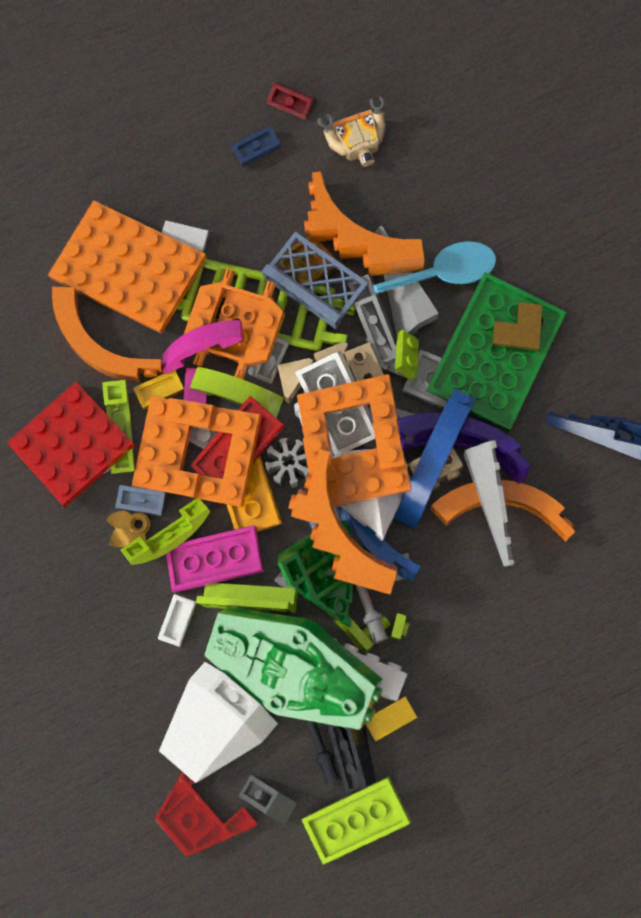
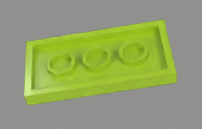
M387 777L304 817L302 822L324 865L410 824L411 820L390 777Z

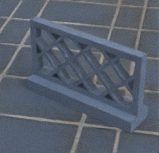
M297 232L291 236L273 261L262 270L265 280L276 283V287L334 329H337L341 324L342 318L368 286L367 281ZM298 240L304 245L305 252L292 254L291 246ZM319 255L323 259V265L310 267L308 256ZM306 257L307 267L294 269L292 258ZM290 259L291 270L281 271L276 267L280 260ZM324 269L326 280L312 282L311 271ZM327 269H339L342 278L328 280ZM308 272L310 282L298 283L295 279V274ZM354 280L360 284L357 291L346 293V281ZM342 282L344 293L330 295L329 284ZM326 285L328 295L318 297L314 294L313 286ZM345 297L346 305L340 312L332 307L331 299Z

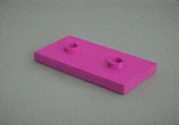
M255 525L185 541L172 551L166 553L171 588L174 593L264 572L258 532Z

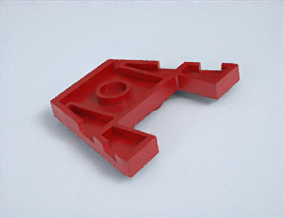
M184 772L179 776L178 781L155 817V821L186 857L252 829L257 825V822L244 807L223 824L191 786L195 782Z

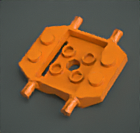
M226 269L223 280L220 283L200 286L184 335L194 329L214 323L222 298H226L218 322L241 320L243 340L224 349L219 344L197 353L193 364L202 367L206 354L225 357L238 362L239 365L234 377L244 380L247 367L250 368L269 362L285 313L274 302L272 297L277 285L276 283L267 281L264 293L258 295L233 287L231 282L235 271Z

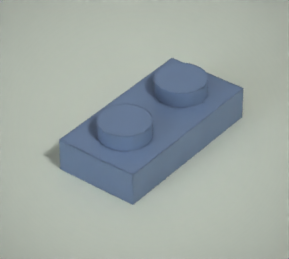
M120 485L115 508L162 517L166 493Z

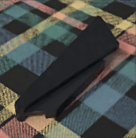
M327 724L346 795L350 796L375 784L376 778L365 724L360 730Z

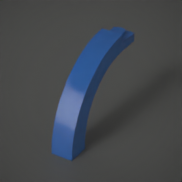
M454 389L410 480L412 491L405 492L395 520L416 529L476 398Z
M361 445L358 450H364L368 448ZM346 511L347 521L355 541L364 550L378 559L398 566L397 575L401 578H409L413 581L419 572L420 566L394 550L384 539L381 541L375 536L376 532L368 525L366 527L363 526Z

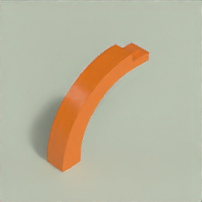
M52 287L53 309L58 325L72 349L88 365L107 376L128 382L140 383L141 374L145 377H157V374H163L161 359L127 358L111 353L98 345L82 326L78 309L79 294L75 287Z
M501 480L505 505L516 506L535 514L545 521L565 542L575 533L574 526L570 520L559 516L565 508L554 498L535 487L523 483L518 484L515 481ZM469 483L440 497L431 505L430 510L447 526L459 515L482 505L474 483Z

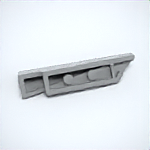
M367 274L361 277L368 282V286L357 299L358 302L354 303L380 367L405 377L395 370L396 339L379 294L374 291V281ZM354 280L347 283L352 292L357 291L360 287V284Z

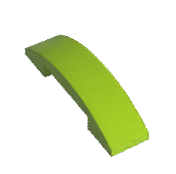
M197 367L190 385L192 390L209 396L215 395L242 405L251 395L276 418L284 399L263 387L243 379L202 367Z
M126 380L102 382L104 405L106 406L108 417L133 442ZM134 447L111 467V474L135 471Z
M200 499L193 500L179 510L182 515L181 518L145 542L141 537H138L120 549L131 565L145 563L165 555L186 541L202 525L210 513L206 505Z

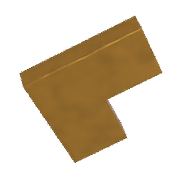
M520 302L518 304L517 324L495 321L492 346L538 351L542 305Z

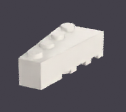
M345 644L344 647L383 679L380 688L383 689L381 697L397 701L407 673L401 671L402 667L388 662V665L379 662L380 657L370 653L364 656L357 653L358 648Z

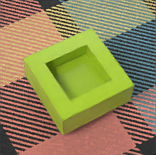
M397 613L391 635L392 640L400 641L401 636L406 637L409 623L405 622L406 615Z

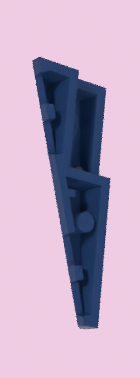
M549 412L547 415V424L641 460V423L628 421L626 418L591 415L589 419L576 418V414L569 413L568 417L555 415L553 412Z

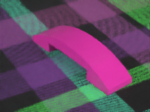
M240 320L216 322L199 327L181 336L163 354V373L167 374L183 367L184 358L213 345L219 344L224 349L242 341V322Z

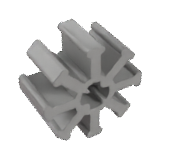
M287 438L280 439V447L283 448L282 454L274 450L272 446L267 450L268 458L276 460L275 462L265 463L267 473L270 475L271 472L279 471L277 476H274V482L278 486H282L285 476L289 475L291 488L298 487V480L294 474L297 472L304 476L305 480L309 474L308 468L302 466L307 464L306 454L299 455L301 450H304L303 442L296 440L292 451H288ZM290 459H292L293 465L289 464L287 467H285L284 461L289 462Z

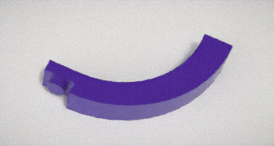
M421 413L399 418V433L403 452L417 446L427 445L442 413ZM467 417L454 445L470 449L488 441L496 440L497 447L495 448V453L499 466L518 484L525 481L531 464L519 454L522 446L497 428Z

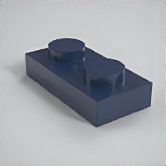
M268 126L231 145L241 166L244 167L280 148L281 143L271 126Z

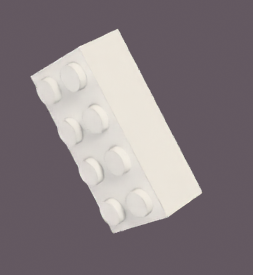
M341 351L295 372L305 393L356 382ZM367 405L326 414L331 447L335 456L342 451H350L375 439L372 424L374 423L373 417Z

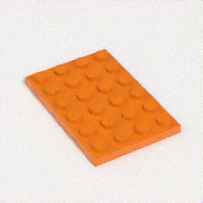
M93 200L48 276L67 287H75L77 292L162 334L206 261L207 256L205 253Z

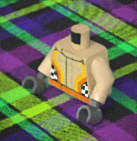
M380 96V104L377 107L373 105V98L369 101L370 106L374 109L373 113L370 109L334 123L332 117L329 114H325L328 120L326 125L322 123L321 118L317 120L318 125L325 129L324 135L330 148L341 156H346L349 161L359 158L363 167L374 163L372 153L378 151V144L382 142L384 136L385 121L383 111H381L384 101Z

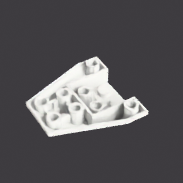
M204 662L189 679L159 752L197 783L261 744L277 726V722L260 703L226 674Z

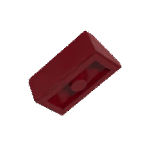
M273 82L266 103L306 120L315 104L316 98L282 83Z

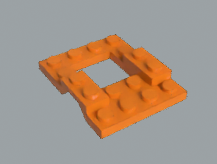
M389 374L297 395L304 433L303 442L310 475H313L315 466L311 465L314 451L319 452L321 446L331 448L328 462V488L333 507L412 491L400 439L399 420ZM370 405L377 448L333 458L326 414Z
M151 396L132 486L243 507L262 416L255 413L219 408L209 404ZM192 428L232 434L223 479L183 471Z

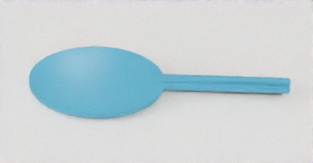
M477 242L456 243L446 247L436 256L433 268L374 285V291L378 294L435 276L452 284L473 283L481 280L484 272L489 274L492 271L496 257L494 252L484 244Z

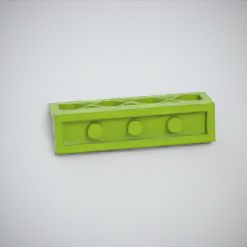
M214 583L205 586L204 596H197L196 603L207 608L225 609L233 607L252 611L296 614L298 592L293 588Z

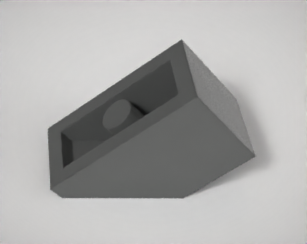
M250 775L239 794L240 798L284 825L297 805L295 801Z

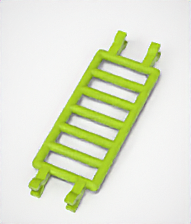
M206 259L188 289L186 299H182L177 309L182 310L181 319L188 321L203 268L216 270L213 284L220 283L223 280L226 269L235 271L234 275H238L235 288L244 290L247 278L260 280L256 293L258 295L264 293L267 280L263 278L261 271ZM313 286L314 293L328 295L327 286ZM329 287V288H330V295L335 294V292H336L335 289L332 288V287ZM280 290L277 305L284 311L288 295ZM331 299L332 307L338 311H341L346 305L345 300ZM301 304L292 336L278 334V337L289 341V345L313 351H319L322 343L334 346L342 342L347 343V335L326 332L327 323L322 319H319L314 341L302 339L301 334L308 309ZM355 304L352 305L346 314L354 316Z

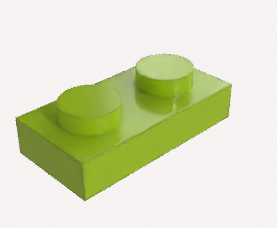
M403 329L397 332L395 370L409 380L417 377L419 340Z

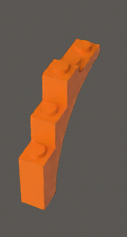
M312 172L313 181L308 182L309 193L314 195L315 200L311 201L312 211L308 212V221H304L305 235L310 234L311 243L333 240L334 250L339 251L340 259L363 257L364 268L369 269V276L424 270V254L421 239L385 237L353 223L341 213L331 200L324 186L321 172Z
M321 446L319 452L314 451L311 465L315 466L313 475L308 474L304 488L309 490L299 489L297 495L292 494L289 509H293L291 516L319 524V526L314 525L310 537L311 540H315L313 548L341 555L340 557L335 556L332 570L336 571L335 579L391 594L398 566L380 560L364 550L341 524L332 505L328 488V462L331 448Z

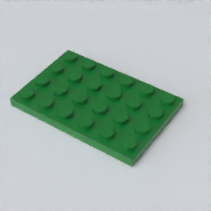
M484 272L426 392L448 402L454 389L476 398L470 411L471 414L509 432L566 312ZM520 302L542 305L539 350L532 351L492 346L495 321L517 324L518 304Z

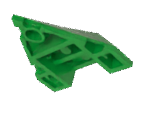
M345 520L340 521L341 524H342V525L344 526V528L346 529V531H347V532L349 533V535L351 536V533H350V531H349V529H348V526H347ZM311 534L280 553L278 565L287 585L345 626L351 627L352 618L349 617V604L352 603L353 584L335 579L336 571L332 570L335 556L340 557L341 555L313 548L315 540L310 539Z

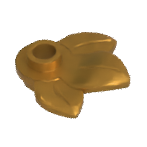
M124 510L111 514L107 521L116 529L111 535L110 546L125 547L138 537H141L145 542L146 533L151 525L149 518L143 513L130 514ZM138 520L143 522V527L140 529L135 527V522Z

